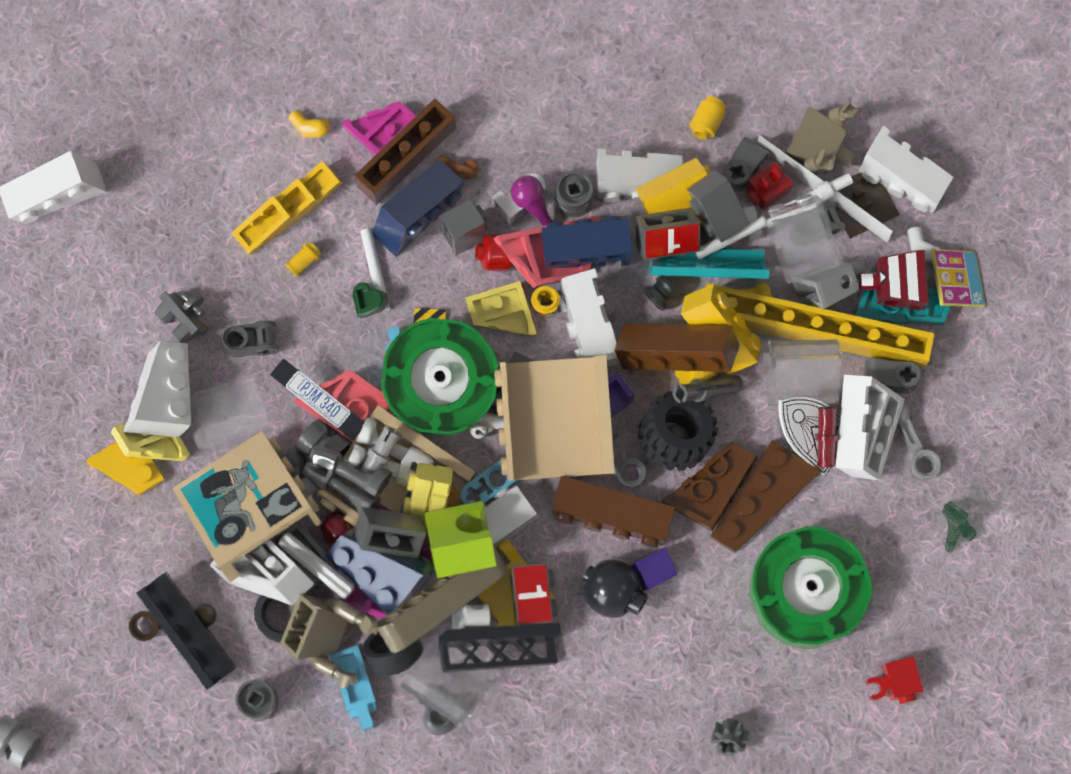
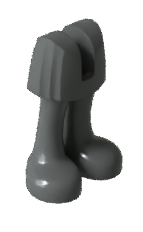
M313 446L309 455L313 462H307L302 473L314 486L321 490L330 488L343 495L356 506L359 514L362 507L378 508L381 501L378 495L387 487L392 471L381 468L373 474L365 473L345 462L341 453L325 447ZM340 475L354 482L355 484L362 487L367 493H363L353 488L337 476Z

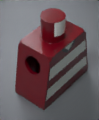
M925 250L878 258L874 268L875 273L859 274L860 290H876V302L878 305L923 311L928 304Z

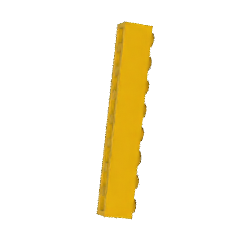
M716 285L720 292H724L727 295L730 305L736 313H740L743 316L745 324L750 331L874 359L909 361L915 363L919 369H924L929 362L935 333Z

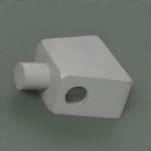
M830 260L791 276L800 303L824 309L859 290L857 282L859 274L866 273L860 260L852 263Z

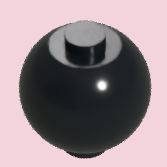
M606 559L597 563L595 567L590 565L582 578V581L586 582L584 585V596L592 610L604 617L619 618L629 612L637 616L649 597L648 594L642 591V580L638 571L631 564L620 559Z

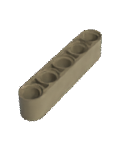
M494 545L493 549L497 566L438 578L376 624L378 631L391 652L395 653L408 647L507 573L508 570Z

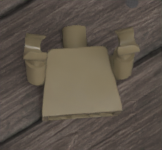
M847 100L844 106L831 109L827 118L809 106L786 154L814 175L828 173L829 170L833 169L835 162L849 168L856 152L842 146L847 134L844 129V121L849 117L856 119L862 109L855 108L851 101Z
M300 594L280 644L296 659L310 658L316 670L331 678H338V686L345 688L349 683L351 685L356 684L358 674L344 671L340 668V665L329 659L328 654H332L337 650L342 636L351 635L354 623L360 625V630L365 635H369L371 630L375 635L378 631L376 624L379 620L368 614L363 616V612L336 597L325 600Z

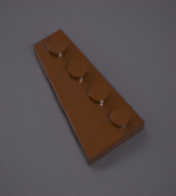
M772 440L709 538L735 553L802 491L804 487L817 477L821 470Z

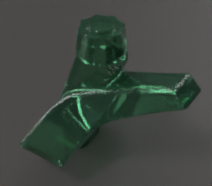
M951 501L945 504L941 511L948 522L945 551L953 552L960 534L967 541H972L977 533L966 519L969 516L968 513Z

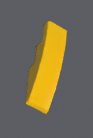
M321 161L302 179L297 178L278 196L273 195L231 233L245 251L251 255L311 211L342 185L343 182L325 161Z

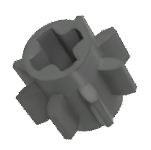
M727 718L722 723H715L711 743L717 744V751L721 754L733 756L738 751H745L750 732L743 731L742 722Z

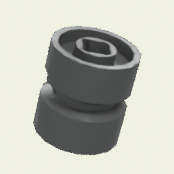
M569 171L558 179L555 202L560 213L570 218L586 214L590 209L593 195V186L590 178L582 172Z
M317 419L301 434L294 447L306 458L309 457L313 446L332 449L341 453L342 457H344L350 445L338 435L331 436V429Z
M259 679L249 680L238 689L236 705L238 710L247 719L254 722H264L271 719L276 713L278 697L276 692L266 682Z

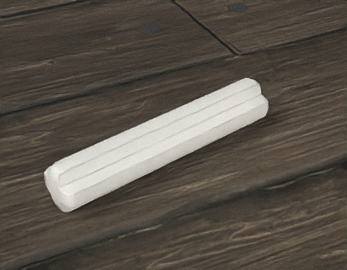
M286 533L280 539L278 544L284 551L343 599H346L353 592L354 586L290 533Z

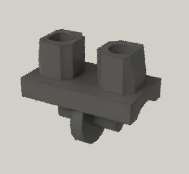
M164 291L159 296L162 303L154 313L164 323H169L176 316L181 323L172 333L179 342L186 343L196 335L203 336L209 330L199 319L205 314V311L200 307L204 302L201 294L191 297L187 291L182 293L181 296L176 292L168 294L167 291Z

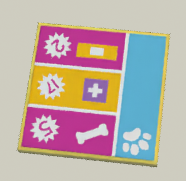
M930 250L940 306H986L976 252Z

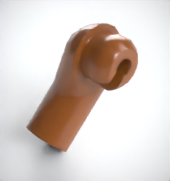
M440 155L436 160L437 162L441 159L461 178L472 179L479 170V164L472 159L466 160L464 165L443 155Z

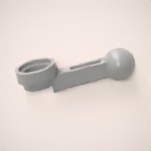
M904 403L897 427L911 455V470L920 479L933 478L941 469V460L935 452L923 449L909 419L910 408ZM921 457H926L931 461L932 469L929 473H923L918 469L917 463Z

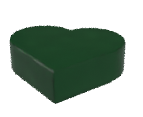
M361 282L353 289V300L358 318H366L385 310L388 305L387 294L384 291L375 289L372 284Z

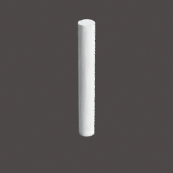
M366 228L360 232L372 283L375 289L386 293L372 229ZM388 301V305H387V307L385 308V310H383V311H381V312H385V311H389V310H390L389 301Z

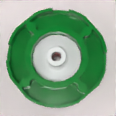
M424 319L404 329L388 347L383 358L382 394L393 415L413 430L422 433L455 434L474 425L491 407L496 397L495 370H498L497 359L487 341L470 325L457 320ZM436 372L443 373L444 380L442 382L435 380L434 375Z
M805 526L773 539L758 557L749 581V596L761 626L776 640L800 649H816L846 637L861 622L872 594V580L858 548L846 537L843 538L828 531L827 528ZM806 585H811L814 591L808 590Z

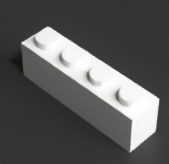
M517 486L511 490L509 487L502 489L494 496L496 499L487 507L484 504L488 530H490L492 543L495 548L537 519V513ZM420 555L423 561L427 563L429 562V560ZM434 570L432 574L435 577V579H438L436 575V570Z

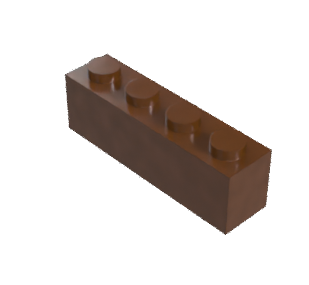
M434 98L354 175L356 187L377 205L456 129L455 116Z
M624 324L614 351L622 368L628 370L731 372L740 344L733 327L730 325Z
M561 476L551 514L556 515V520L562 523L573 524L574 520L585 523L584 528L601 532L603 528L613 531L612 535L614 537L629 540L630 536L642 539L641 544L658 548L659 544L665 545L675 507Z

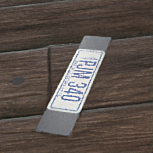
M282 359L271 372V377L350 439L354 440L360 433L364 421L288 361Z

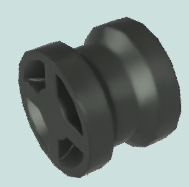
M659 275L653 286H647L644 289L647 298L661 311L668 307V302L671 299H677L680 296L677 287L664 275Z

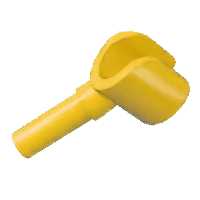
M766 283L758 284L750 289H737L773 297L770 286Z

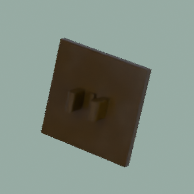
M861 172L851 177L853 184L838 191L881 223H885L900 215L885 186L879 182L877 184L868 182L863 178V173ZM835 207L840 221L846 225L845 231L850 239L869 230L839 207Z

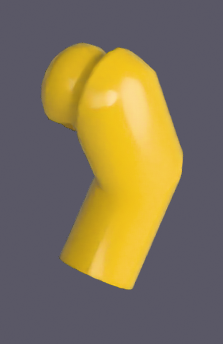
M299 109L292 112L288 117L301 135L306 138L323 137L331 129L327 119L307 120Z

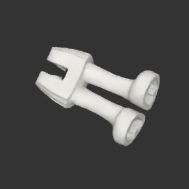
M366 418L356 442L370 447L375 446L380 437L376 431L375 420ZM355 444L347 463L358 469L369 456L368 451ZM396 444L390 456L400 460V464L389 461L382 468L392 471V476L396 478V483L407 487L409 474H416V471L410 470L411 464L416 467L420 462L434 465L436 461L414 445L406 448Z

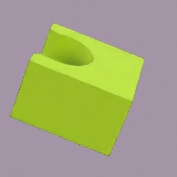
M483 501L424 513L437 578L497 566Z

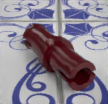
M818 407V433H815V440L818 441L817 466L835 467V444L839 439V434L836 433L837 408Z

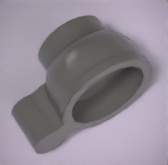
M421 693L419 695V702L426 707L423 715L426 729L435 735L449 733L456 723V713L453 707L442 701L433 703L428 693Z

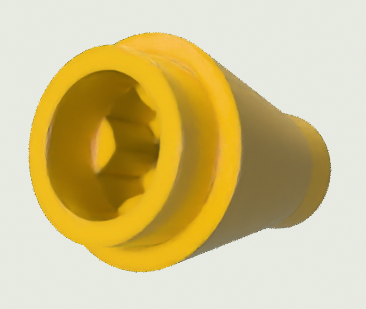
M541 286L533 292L531 302L534 309L541 316H549L558 308L560 295L550 286ZM548 303L550 305L542 306L541 304Z

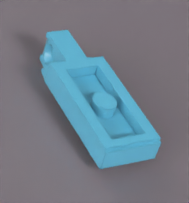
M356 645L329 654L331 661L340 665L341 669L358 674L355 685L349 683L345 688L339 687L346 710L349 712L351 719L358 717L363 731L375 728L370 712L377 711L376 700L359 646Z

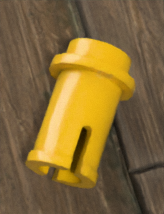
M310 241L307 244L303 243V248L284 264L297 278L314 260L319 261L318 257L322 254Z

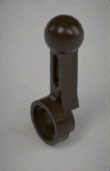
M201 604L195 608L198 617L207 627L215 623L217 613L214 607L209 604ZM140 611L133 615L129 621V631L139 641L151 640L162 629L149 611ZM141 617H147L152 621L153 629L150 633H142L138 629V621Z

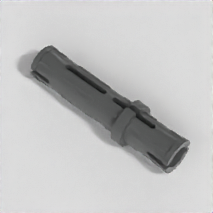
M738 375L710 380L698 378L687 384L676 385L673 388V397L678 403L692 400L703 402L709 397L739 393L742 390L743 382Z

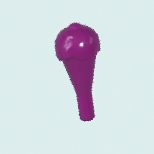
M531 175L522 176L515 180L510 189V194L518 207L525 208L539 220L542 226H547V224L553 222L546 208L543 197L544 189L541 182Z

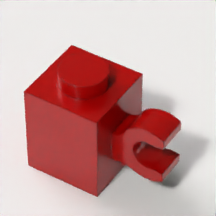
M775 162L748 180L746 195L754 206L759 205L764 210L788 194L793 183L779 164Z
M914 657L885 663L881 666L884 677H871L865 681L866 685L876 684L879 687V693L869 697L871 701L881 699L886 694V691H888L890 701L899 700V704L902 705L917 701L916 695L924 692Z

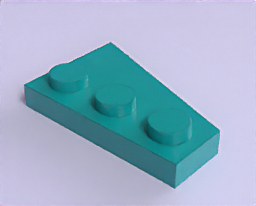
M872 267L870 273H875L874 267ZM927 287L928 304L923 311L878 305L876 302V290H863L854 316L886 323L943 325L950 306H940L938 291Z

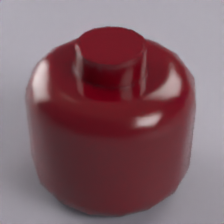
M333 512L324 517L325 521L321 524L320 529L328 544L334 545L342 534L352 529L349 522L344 520L345 514L336 515Z

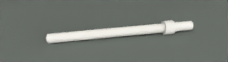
M849 173L829 183L825 181L817 185L815 190L749 222V225L721 243L718 239H714L700 246V252L695 253L700 260L819 200L825 201L833 197L835 192L853 184V180Z

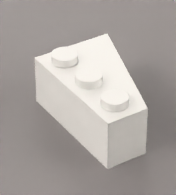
M883 126L866 153L858 172L863 173V178L872 184H877L878 182L883 184L891 195L897 198L905 197L912 201V205L922 212H927L928 210L933 213L951 183L953 176L927 157H923L922 160L909 151L911 145L905 141L901 145L888 136L890 130Z
M598 149L596 159L597 199L614 203L620 201V198H632V201L641 202L635 189L683 165L682 155L648 153L647 157H632V151H622V156L606 155V149Z
M72 151L0 186V195L9 219L21 222L22 224L32 223L40 216L107 193L97 162Z
M595 268L562 278L559 308L561 313L567 312L570 321L566 323V329L570 340L575 339L578 349L574 350L575 357L588 358L606 355L607 367L618 364L619 360L614 351L617 343L611 322L608 321L603 306L605 304L603 295H600L595 281L597 277Z
M160 340L148 353L138 383L139 387L132 402L131 412L123 432L180 437L191 426L188 344Z
M844 375L835 467L854 478L880 481L905 399L873 377Z
M267 540L233 562L240 577L232 582H229L215 561L210 564L227 583L290 605H294L298 601L300 594H305L314 585L300 568L270 540Z

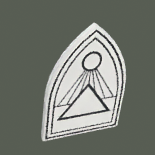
M788 397L779 400V419L788 443L801 458L820 469V474L825 476L830 467L817 466L818 441L815 440V433H818V407L830 406L820 400L809 397ZM836 412V433L839 434L840 415ZM836 441L835 444V460L837 456L838 441Z

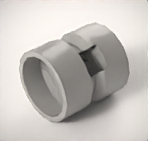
M3 715L0 718V757L6 755L8 763L22 770L32 760L43 737L28 727L21 729L20 722L8 715Z

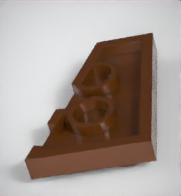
M730 442L706 462L701 470L692 477H688L681 483L682 486L671 495L668 494L661 502L662 504L675 507L674 511L713 531L756 462L757 456Z

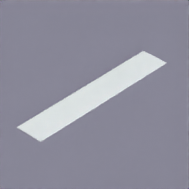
M759 135L757 144L768 150L767 156L814 190L817 185L824 182ZM838 191L834 193L833 197L828 199L829 201H835L837 207L888 243L893 231Z

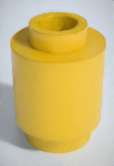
M707 96L705 100L701 101L689 124L692 134L701 140L714 138L726 115V104L713 96Z

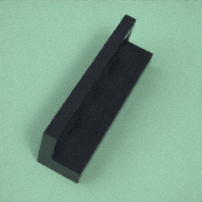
M167 571L136 592L206 690L237 668L208 627L198 617L195 609Z
M560 623L446 630L438 637L442 673L555 665L557 663L554 639L561 635ZM545 642L548 658H539L530 649L535 643ZM513 644L522 652L517 660H511L502 652L507 645ZM479 646H486L495 654L489 662H483L474 654ZM448 648H458L466 655V658L460 664H450ZM469 659H471L474 663H467V662H468Z

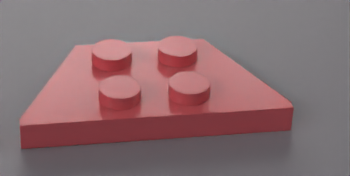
M596 215V216H591V217H586V218H581V219H592L593 222H598V220H599V219H598V215ZM581 219L566 221L563 223L564 225H572L575 224L577 220ZM547 226L498 235L494 238L512 264L533 288L561 283L562 278L590 270L591 263L581 264L577 268H545L541 230Z
M351 370L319 385V387L364 422L367 417H371L377 406L393 415L385 402L382 392ZM296 397L294 400L295 404L353 444L355 439H350L305 402Z

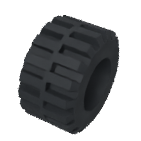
M672 391L665 392L663 396L659 395L648 408L638 427L640 428L638 439L642 440L640 447L642 450L648 451L646 454L649 460L654 458L657 466L666 465V470L673 471L675 467H677L678 471H684L687 467L691 469L697 463H700L714 444L715 437L718 434V428L715 427L718 423L717 419L711 416L713 413L712 408L704 405L706 401L695 402L692 400L678 403L674 399ZM671 422L683 426L690 439L676 437L669 431L666 423Z

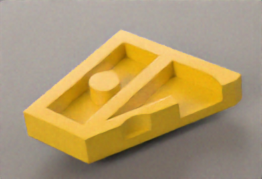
M117 442L86 459L89 466L97 469L139 496L165 481L152 459L126 457Z

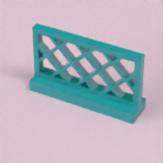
M722 248L700 260L695 252L689 253L686 256L674 255L662 257L659 260H649V275L769 279L770 269L764 261L765 250L756 248Z

